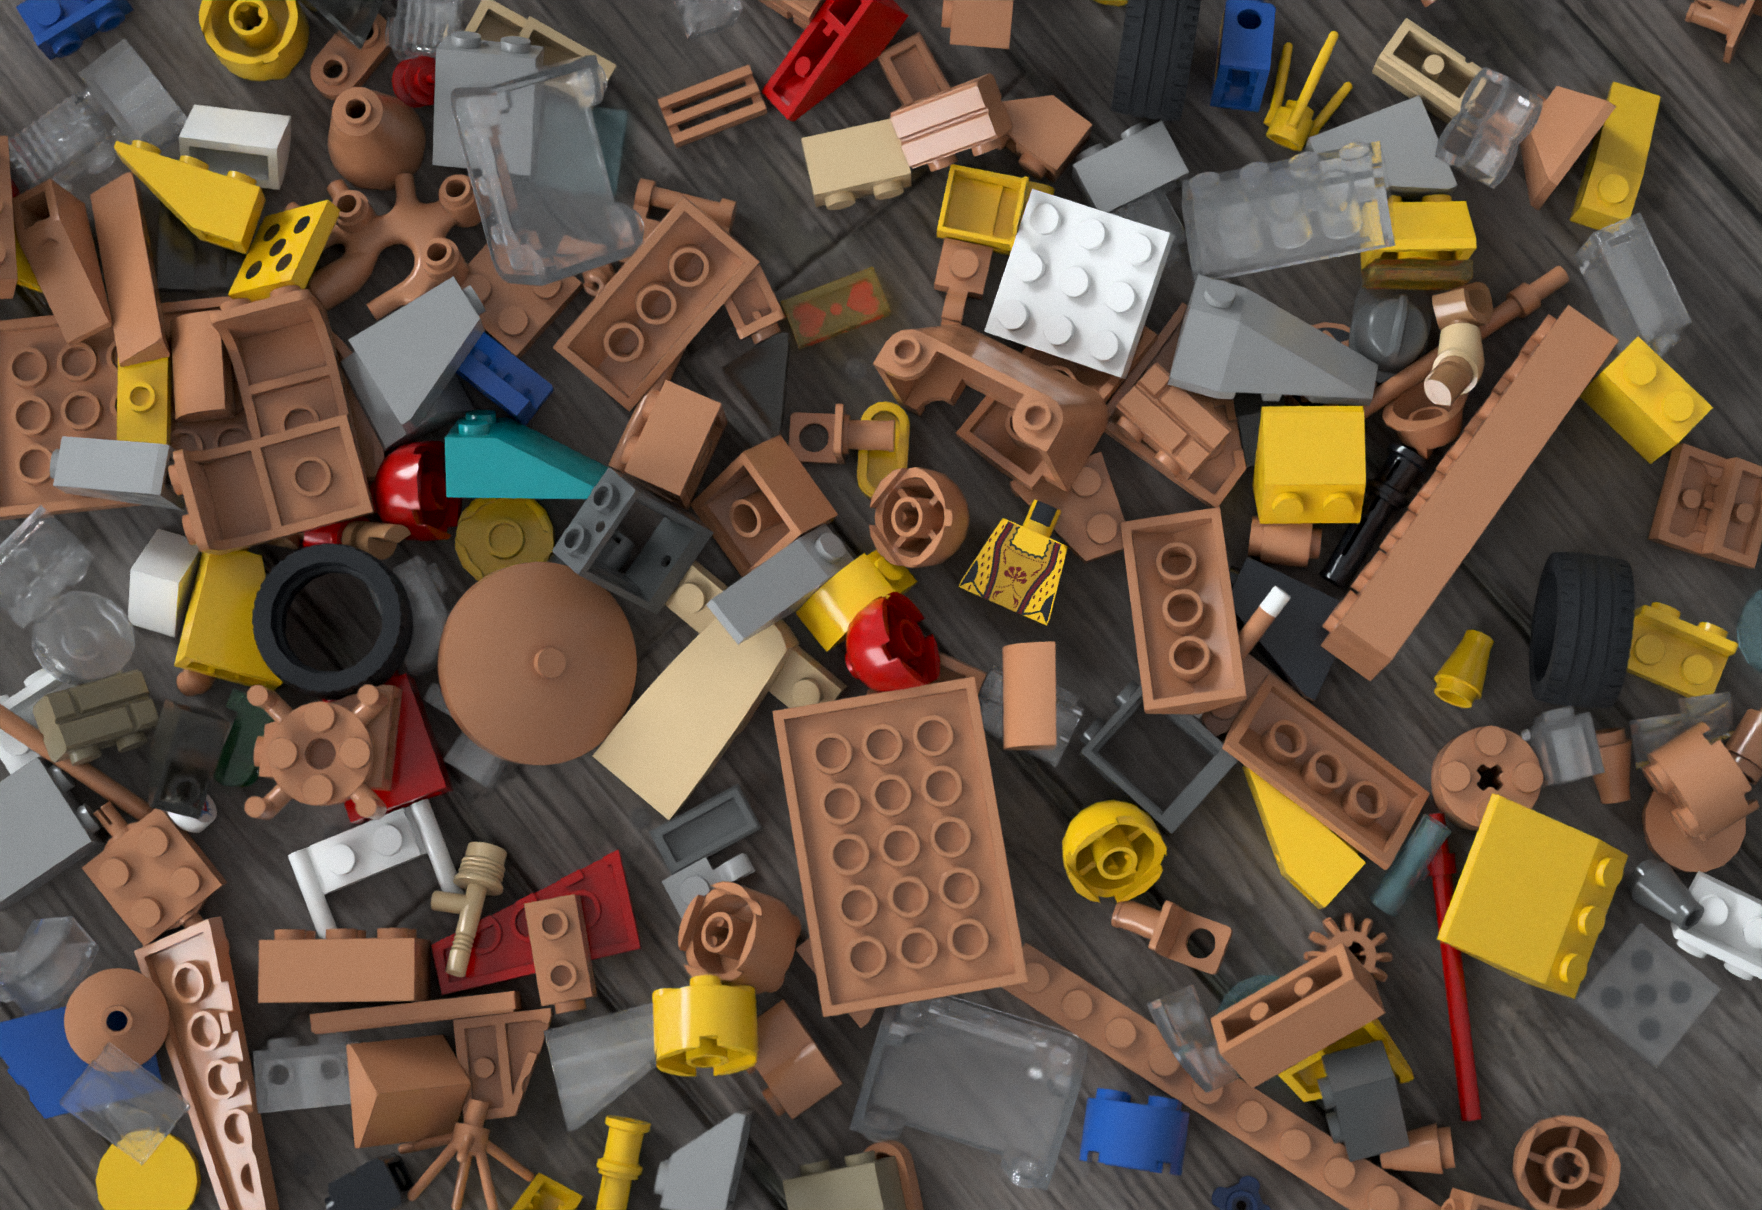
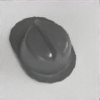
M1388 271L1372 275L1361 285L1354 304L1349 332V348L1378 364L1377 383H1384L1426 354L1432 321V306L1425 289L1415 279L1405 274Z

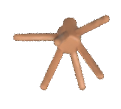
M475 1099L468 1100L463 1123L455 1122L452 1133L426 1138L422 1141L404 1143L398 1147L399 1153L406 1154L448 1145L408 1192L407 1198L410 1201L416 1200L454 1154L458 1153L457 1160L460 1164L451 1204L452 1210L461 1209L472 1156L476 1157L488 1210H499L486 1152L526 1181H532L534 1174L488 1140L490 1130L483 1128L489 1103Z

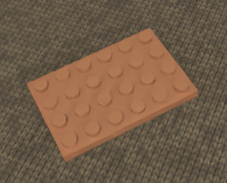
M975 677L772 711L823 1017L1027 983L1025 961Z

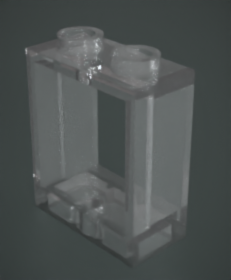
M1641 213L1595 231L1574 257L1610 334L1619 340L1616 344L1619 353L1637 336L1659 356L1670 351L1669 347L1682 341L1679 334L1692 321Z

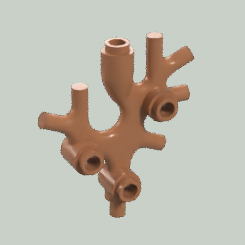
M495 172L482 181H479L477 177L472 179L461 174L449 176L440 186L439 200L432 203H421L418 201L414 176L412 174H399L394 180L396 189L395 205L389 213L384 215H377L366 196L359 191L349 190L344 180L338 179L331 182L327 187V192L333 200L332 203L340 209V212L323 251L334 244H342L345 246V253L341 258L314 272L305 289L309 290L324 308L329 311L362 288L371 276L376 261L384 249L392 245L401 244L412 250L415 257L414 267L405 280L366 304L377 321L395 309L407 305L453 276L459 286H462L469 274L468 264L457 245L452 240L447 239L446 235L455 225L469 228L483 220L487 208L494 204L491 198L511 186L503 172ZM291 202L286 206L284 211L302 206L298 205L295 202Z

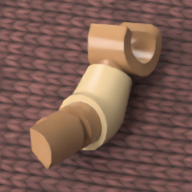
M1480 282L1455 287L1448 292L1432 296V305L1441 333L1438 355L1434 361L1432 371L1425 378L1424 391L1428 399L1435 404L1451 406L1460 395L1470 392L1482 377L1485 357L1479 326L1490 323L1493 305L1489 288L1486 284Z

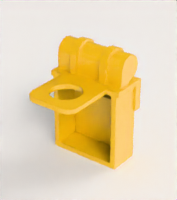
M952 164L949 170L937 226V237L943 239L946 237L992 247L995 253L1010 255L1032 189L1054 195L1055 189L1049 185L1031 182L1028 176L1020 178Z

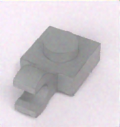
M744 853L730 859L714 869L709 858L704 857L664 879L662 883L682 919L690 902L698 894L705 896L715 889L711 885L723 881L735 883L756 872L747 854Z

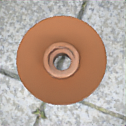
M125 968L106 969L86 978L78 985L69 998L64 1015L65 1034L73 1051L87 1064L105 1071L130 1070L147 1062L162 1046L169 1027L168 1005L159 987L147 976ZM113 1011H121L127 1016V1024L121 1030H112L107 1025V1017Z

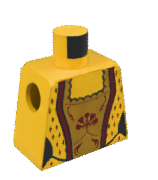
M1034 499L1022 526L1002 518L962 578L959 587L1048 626L1068 546L1050 539L1061 511Z

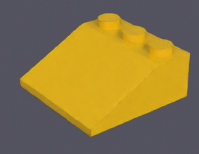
M1492 794L1437 939L1526 984L1575 999L1580 983L1586 975L1587 965L1598 935L1604 927L1605 917L1616 887L1623 877V869L1628 855L1598 838L1500 795Z

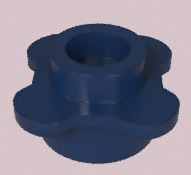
M1243 1176L1238 1184L1231 1185L1228 1188L1217 1187L1211 1196L1213 1205L1220 1210H1238L1236 1207L1238 1201L1246 1203L1244 1210H1271L1268 1205L1263 1204L1258 1193L1260 1184L1252 1176Z

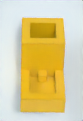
M876 549L868 555L863 553L836 573L801 606L796 615L825 651L828 652L846 640L849 624L855 615L871 601L880 596H886L887 600L891 596L887 594L897 591L905 594L918 581L905 566L889 563Z

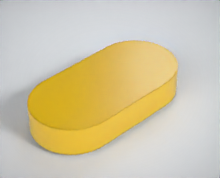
M878 402L871 405L861 418V420L873 421L895 420L896 426L894 452L858 450L857 481L861 492L870 500L882 479L893 470L908 468L910 422L906 412L899 405L892 402Z

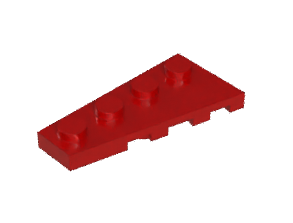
M617 849L602 857V859L582 869H578L536 893H532L497 913L481 919L476 936L473 939L474 943L472 944L473 947L471 948L470 959L464 977L453 976L445 972L456 934L454 933L432 944L431 947L441 994H452L536 974L524 903L573 894L579 895L581 897L591 961L642 949L621 850Z

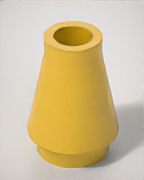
M1466 630L1461 642L1434 677L1437 683L1434 689L1435 695L1451 705L1460 708H1471L1474 700L1482 697L1489 655L1494 644L1493 639L1482 632Z

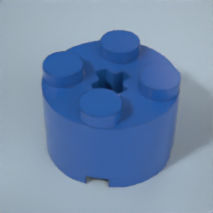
M1097 1088L1096 1098H1087L1079 1155L1080 1161L1092 1163L1094 1152L1099 1153L1098 1163H1104V1165L1162 1173L1163 1163L1171 1164L1170 1174L1182 1176L1190 1113L1181 1111L1182 1102H1179L1180 1100L1148 1096L1147 1105L1131 1103L1132 1095H1129L1128 1092Z

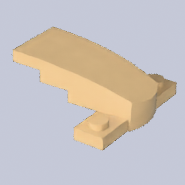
M696 560L665 605L695 629L699 635L643 693L593 755L597 761L668 820L677 815L701 781L712 772L735 737L745 729L768 691L788 708L837 700L847 688V685L798 646L800 644L798 639L783 619L738 645L706 605L728 587Z

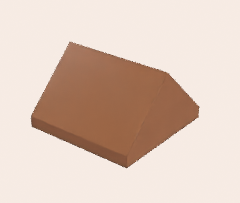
M444 1035L346 1044L355 1148L422 1141L426 1138L453 1132L455 1122H458L471 1082Z

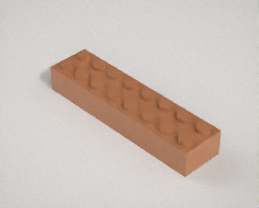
M1570 305L1565 308L1557 319L1550 314L1546 316L1537 330L1532 333L1521 348L1518 357L1493 387L1490 396L1467 423L1462 435L1439 462L1434 474L1407 507L1409 510L1406 511L1400 521L1395 524L1383 540L1379 548L1385 551L1386 554L1379 550L1355 579L1351 587L1358 594L1350 590L1327 618L1322 627L1330 633L1320 646L1369 681L1392 661L1619 340Z

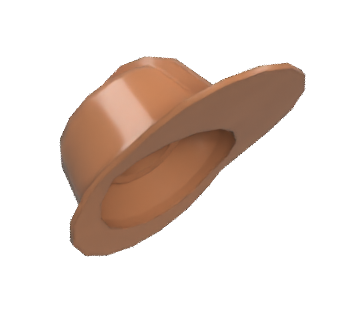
M1424 379L1388 403L1383 410L1382 419L1388 427L1396 431L1404 445L1416 449L1419 456L1423 459H1429L1435 448L1444 446L1459 436L1463 424V408L1469 392L1460 395L1451 406L1438 405L1428 399L1425 394Z

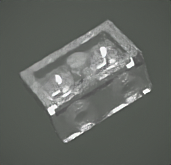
M42 505L0 545V606L10 614L14 622L21 628H25L31 621H38L44 617L51 609L54 602L53 599L67 585L72 586L79 582L87 573L89 563L94 558L86 545Z

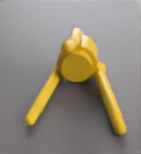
M1331 31L1298 100H1287L1285 106L1282 107L1293 45L1290 42L1284 44L1271 106L1263 122L1269 126L1266 135L1273 142L1294 151H1302L1308 138L1319 133L1352 90V83L1345 82L1314 121L1312 120L1314 111L1307 105L1332 54V50L1339 37L1338 32Z

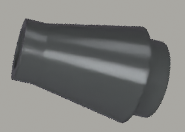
M1654 858L1647 859L1639 864L1628 878L1627 889L1632 893V900L1670 920L1682 930H1689L1701 919L1704 907L1694 899L1667 862L1659 863Z

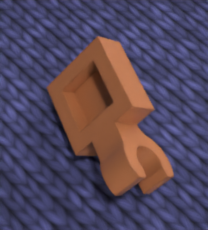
M945 237L934 282V290L947 292L941 316V326L962 324L967 297L982 300L993 254L992 247Z

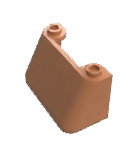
M961 324L901 330L888 339L873 363L899 406L918 416L922 415L925 410L924 406L933 401L943 400L954 406L966 385L1014 409L1012 425L1018 438L1026 445L1040 451L1046 462L1043 473L1044 478L1047 482L1066 492L1071 488L1109 422V410L1102 396L1094 389Z

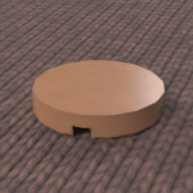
M1654 790L1649 794L1642 810L1643 831L1646 836L1644 838L1649 850L1661 862H1667L1671 868L1679 872L1697 873L1699 870L1704 873L1724 866L1739 851L1746 835V816L1707 841H1703L1698 836L1693 838L1690 835L1686 838L1669 813L1676 808L1669 795L1663 792L1657 794Z

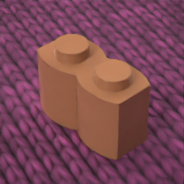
M785 999L757 1017L759 1046L757 1063L751 1068L746 1069V1072L750 1075L758 1070L769 1087L761 1093L778 1117L787 1112L793 1120L844 1084Z

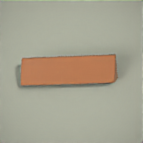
M128 172L90 194L116 348L121 367L170 356L141 189L134 173Z

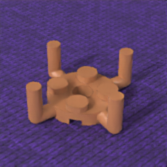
M254 685L248 690V701L252 705L264 709L278 724L266 752L267 760L277 785L264 798L254 796L246 801L245 812L250 817L270 820L292 799L313 806H330L352 799L356 803V811L360 816L374 820L384 817L387 810L385 803L366 784L372 775L374 766V742L367 724L388 704V695L385 691L373 685L362 686L358 691L360 703L351 711L343 706L321 701L312 702L293 710L271 689L261 685ZM320 740H329L334 745L336 751L334 762L325 769H316L309 759L311 747Z

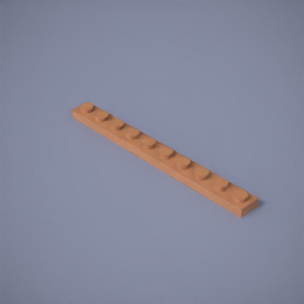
M1025 942L1022 950L1028 982L1003 986L1001 988L1165 1093L1180 1100L1179 1102H1182L1190 1109L1349 1210H1441L1442 1207L1367 1159L1363 1158L1350 1162L1345 1145L1342 1143L1334 1144L1331 1136L1257 1089H1252L1243 1080Z

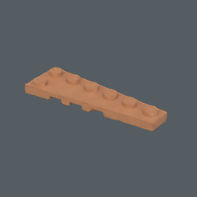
M221 916L209 918L139 948L134 953L141 974L150 978L159 987L166 999L169 1010V1027L164 1043L220 1210H280L229 955V941L225 935Z

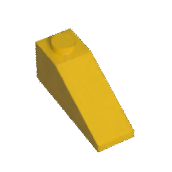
M1613 81L1607 101L1615 105L1616 108L1595 135L1569 221L1615 236L1629 222L1644 175L1661 96Z

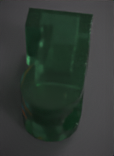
M233 688L226 707L238 713L225 744L218 747L211 756L210 770L215 780L220 784L244 788L257 782L260 777V767L254 765L255 742L258 736H264L265 724L274 722V720L264 709L254 706L248 701L246 691Z

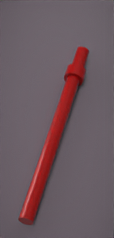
M1445 813L1424 815L1429 855L1424 856L1426 876H1432L1438 933L1454 895L1452 874L1457 873L1455 853H1449ZM1440 941L1461 1121L1480 1120L1482 1116L1462 951Z

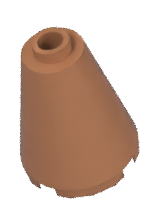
M364 87L349 88L336 98L332 108L329 127L328 151L334 167L347 181L360 188L378 189L379 191L391 190L395 188L394 180L397 175L403 173L414 175L420 168L424 158L426 131L413 108L397 97Z

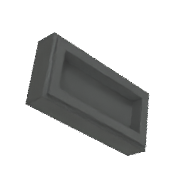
M736 784L651 830L649 833L671 874L674 875L704 857L710 858L763 828L739 784Z

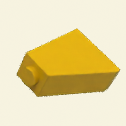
M249 548L220 556L202 552L174 666L249 687L261 685L274 691L283 684V681L269 669L263 660L254 639L252 613L255 607L254 601L257 592L261 588L260 585L266 577L262 556L248 552Z

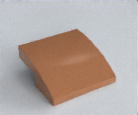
M1685 443L1675 445L1671 452L1648 540L1715 561L1748 569L1755 568L1762 543V466L1738 457L1726 459Z

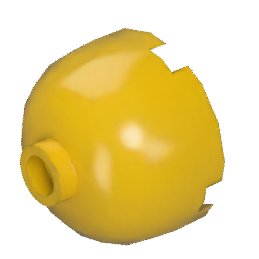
M1118 800L1096 802L1082 809L1071 820L1062 841L1064 868L1071 884L1078 894L1094 902H1100L1099 897L1107 898L1113 896L1116 902L1128 901L1146 892L1160 878L1163 872L1161 862L1164 854L1167 856V847L1151 817L1137 806Z

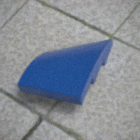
M66 1006L0 1022V1056L9 1066L7 1072L18 1085L23 1086L28 1091L30 1101L44 1119L164 1089L156 1054L136 1068L116 1072L95 1068L78 1057L71 1048L65 1034L64 1015ZM121 1011L111 1012L106 1020L108 1027L115 1031L123 1029L127 1024V1016Z

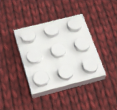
M1032 189L984 332L1126 379L1175 235Z

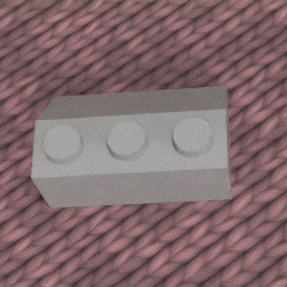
M744 1108L734 1113L673 1153L669 1160L665 1159V1162L660 1163L654 1193L663 1195L661 1208L670 1210H733L754 1110Z

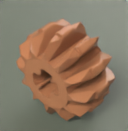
M1344 913L1341 918V931L1336 922L1331 917H1328L1322 921L1323 928L1329 936L1328 938L1318 932H1310L1308 939L1320 946L1321 949L1320 952H1304L1303 959L1305 961L1313 960L1342 942L1347 948L1353 944L1358 950L1353 955L1359 956V962L1373 976L1374 980L1379 982L1386 981L1388 975L1383 970L1375 967L1376 962L1392 961V954L1388 952L1376 953L1375 946L1383 944L1388 938L1384 932L1376 934L1370 939L1367 937L1373 925L1371 919L1364 918L1356 931H1354L1353 914Z

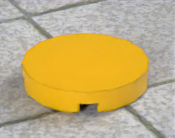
M475 498L462 512L455 537V550L463 568L477 581L507 566L529 562H547L552 556V550L555 547V529L549 515L533 498Z
M153 1128L130 1132L112 1143L100 1160L96 1176L98 1200L104 1210H190L201 1185L199 1162L190 1146L171 1133Z

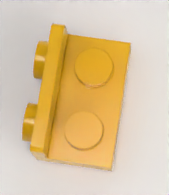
M1652 602L1651 606L1642 605L1635 609L1633 637L1626 672L1704 705L1709 704L1728 657L1736 653L1739 644L1726 639L1728 632L1721 627L1707 622H1699L1698 626L1679 619L1681 612L1666 604Z

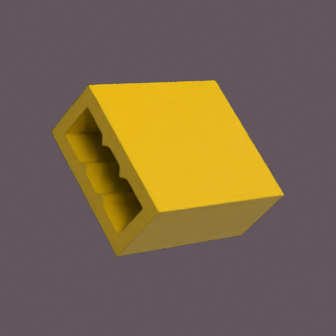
M1639 336L1613 359L1579 396L1649 464H1652L1677 445L1713 408Z

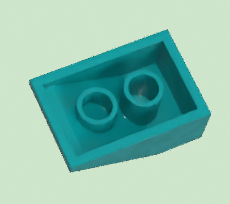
M492 410L467 411L466 417H460L445 436L446 497L587 499L608 469L607 466L511 418H496V412Z

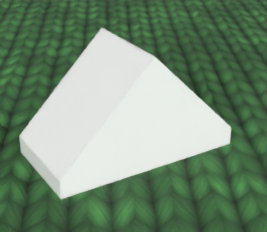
M161 529L155 532L130 570L128 624L174 638L178 637L193 591L202 554L197 544L190 545L187 538L179 534Z

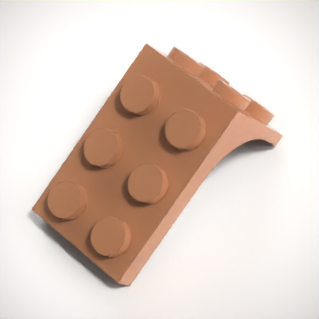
M298 285L283 286L272 290L270 298L251 302L249 298H239L224 302L220 305V311L209 315L211 325L222 337L236 374L251 439L348 414L350 415L363 462L327 310L309 290H300Z
M348 414L228 446L199 451H188L185 449L174 451L173 459L175 464L168 467L173 489L177 495L183 494L188 514L182 516L186 538L190 545L197 544L199 551L220 556L376 513L350 415Z

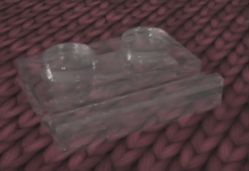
M110 1042L105 1045L101 1054L95 1061L93 1060L60 1099V1105L142 1166L176 1126L175 1123L184 1112L187 1113L191 1108L189 1101Z

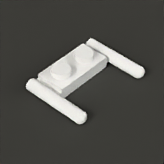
M428 799L418 801L406 808L386 814L381 819L369 821L288 855L319 939H326V929H337L325 897L326 894L333 893L407 863L427 853L441 890L465 894L464 890L453 882L457 872Z

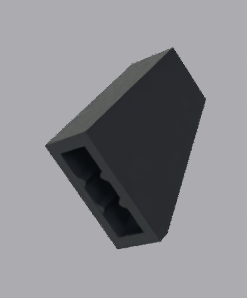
M1249 557L1243 562L1241 568L1231 565L1229 572L1237 627L1240 631L1275 585L1291 596V599L1254 647L1281 679L1291 685L1308 702H1314L1336 657L1320 646L1330 633L1322 626L1341 601Z

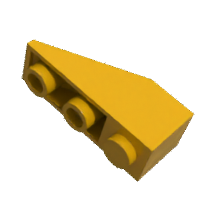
M133 140L131 145L119 141L115 142L114 149L121 161L199 240L247 255L266 201L261 187L256 186L257 181L254 178L236 171H228L227 176L209 171L207 163L186 155H181L179 161L162 156L161 149L144 141Z
M1244 765L1242 767L1281 875L1318 909L1325 908L1366 864L1358 856L1360 851L1336 833L1334 834L1328 827Z

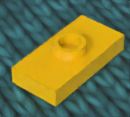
M171 351L169 357L125 367L120 366L118 359L117 440L159 443L171 446Z

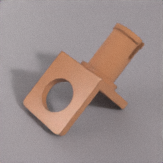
M1693 0L1694 3L1691 2L1685 21L1726 35L1725 40L1728 42L1725 47L1723 62L1730 64L1752 15L1756 14L1762 17V0H1746V3H1741L1739 7L1720 0Z
M836 404L835 414L795 412L790 416L789 447L801 463L845 464L846 454H849L850 449L894 452L895 420H851V416L847 415L844 404ZM809 425H821L828 432V443L824 449L818 452L807 451L800 444L801 432Z
M1132 900L1117 902L1111 920L1113 927L1122 928L1150 939L1148 948L1159 955L1210 975L1218 973L1233 934V930L1229 926L1188 912L1168 900L1165 901L1162 911ZM1200 929L1210 931L1216 942L1213 952L1205 958H1195L1190 954L1187 946L1190 935Z

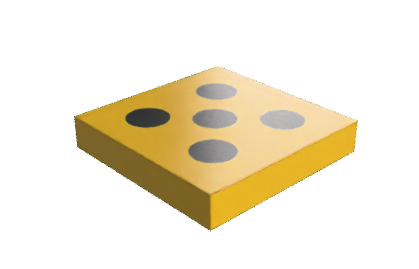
M325 200L265 216L228 296L232 299L249 298L251 302L270 298L272 290L283 286L298 285L300 290L305 289L338 219L340 209L331 201Z

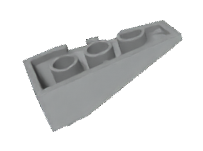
M1198 274L1183 316L1167 385L1216 399H1234L1237 392L1261 394L1263 401L1279 402L1281 395L1305 396L1311 403L1370 406L1373 399L1378 364L1253 291L1223 280Z

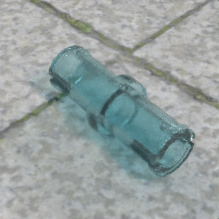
M1423 814L1416 829L1402 850L1398 851L1393 864L1374 893L1370 895L1369 900L1379 909L1397 917L1400 908L1419 880H1426L1430 873V870L1427 868L1452 831L1437 819Z

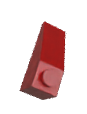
M826 0L761 92L787 120L796 121L880 56L909 15L894 0Z

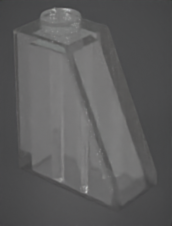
M652 1003L544 1031L568 1132L586 1126L657 1068L654 1054Z

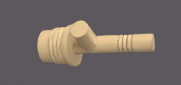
M470 842L467 846L465 857L461 859L462 863L460 864L459 873L453 879L455 885L466 890L465 894L436 890L432 895L431 909L433 911L460 914L455 931L456 935L451 946L452 950L450 951L445 969L446 973L453 976L464 977L466 974L471 948L473 947L472 944L474 943L473 939L476 936L486 895L498 896L503 893L502 882L506 871L504 865L507 852L503 848L490 843Z

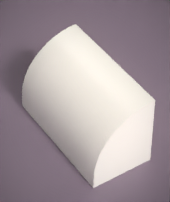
M194 105L179 135L180 156L194 157L207 163L209 171L227 176L228 171L240 172L254 178L257 181L256 186L279 190L285 176L289 158L291 116Z

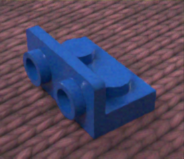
M26 0L16 6L33 34V40L49 60L73 54L80 49L85 39L98 31L107 32L116 28L124 21L125 15L134 10L128 0Z
M483 332L456 371L457 375L513 419L525 426L554 390L548 381L485 332Z

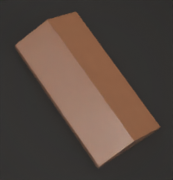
M683 195L555 343L553 349L630 412L760 261L719 223Z
M1145 325L1128 375L1158 339V335ZM1028 346L1022 351V354L1094 389L1102 396L1105 403L1125 380ZM986 396L956 432L957 436L999 472L1034 491L1044 479L1043 473L1046 462L1040 451L1026 445L1018 438L1012 425V416L1015 410Z
M1220 507L1120 522L1145 713L1202 714L1246 700L1245 677Z
M1270 672L1263 678L1232 721L1222 749L1384 870L1391 866L1430 795L1427 790Z

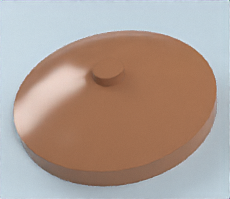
M529 562L507 566L490 573L472 585L455 604L443 628L438 650V677L446 706L456 724L471 741L489 754L509 762L524 765H551L570 761L586 754L602 743L621 721L628 708L635 687L637 674L636 646L633 633L623 610L605 588L577 575L566 565L552 562Z

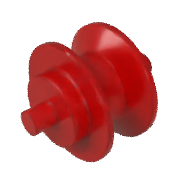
M419 56L400 62L392 76V86L396 97L411 108L434 105L436 60L429 56Z

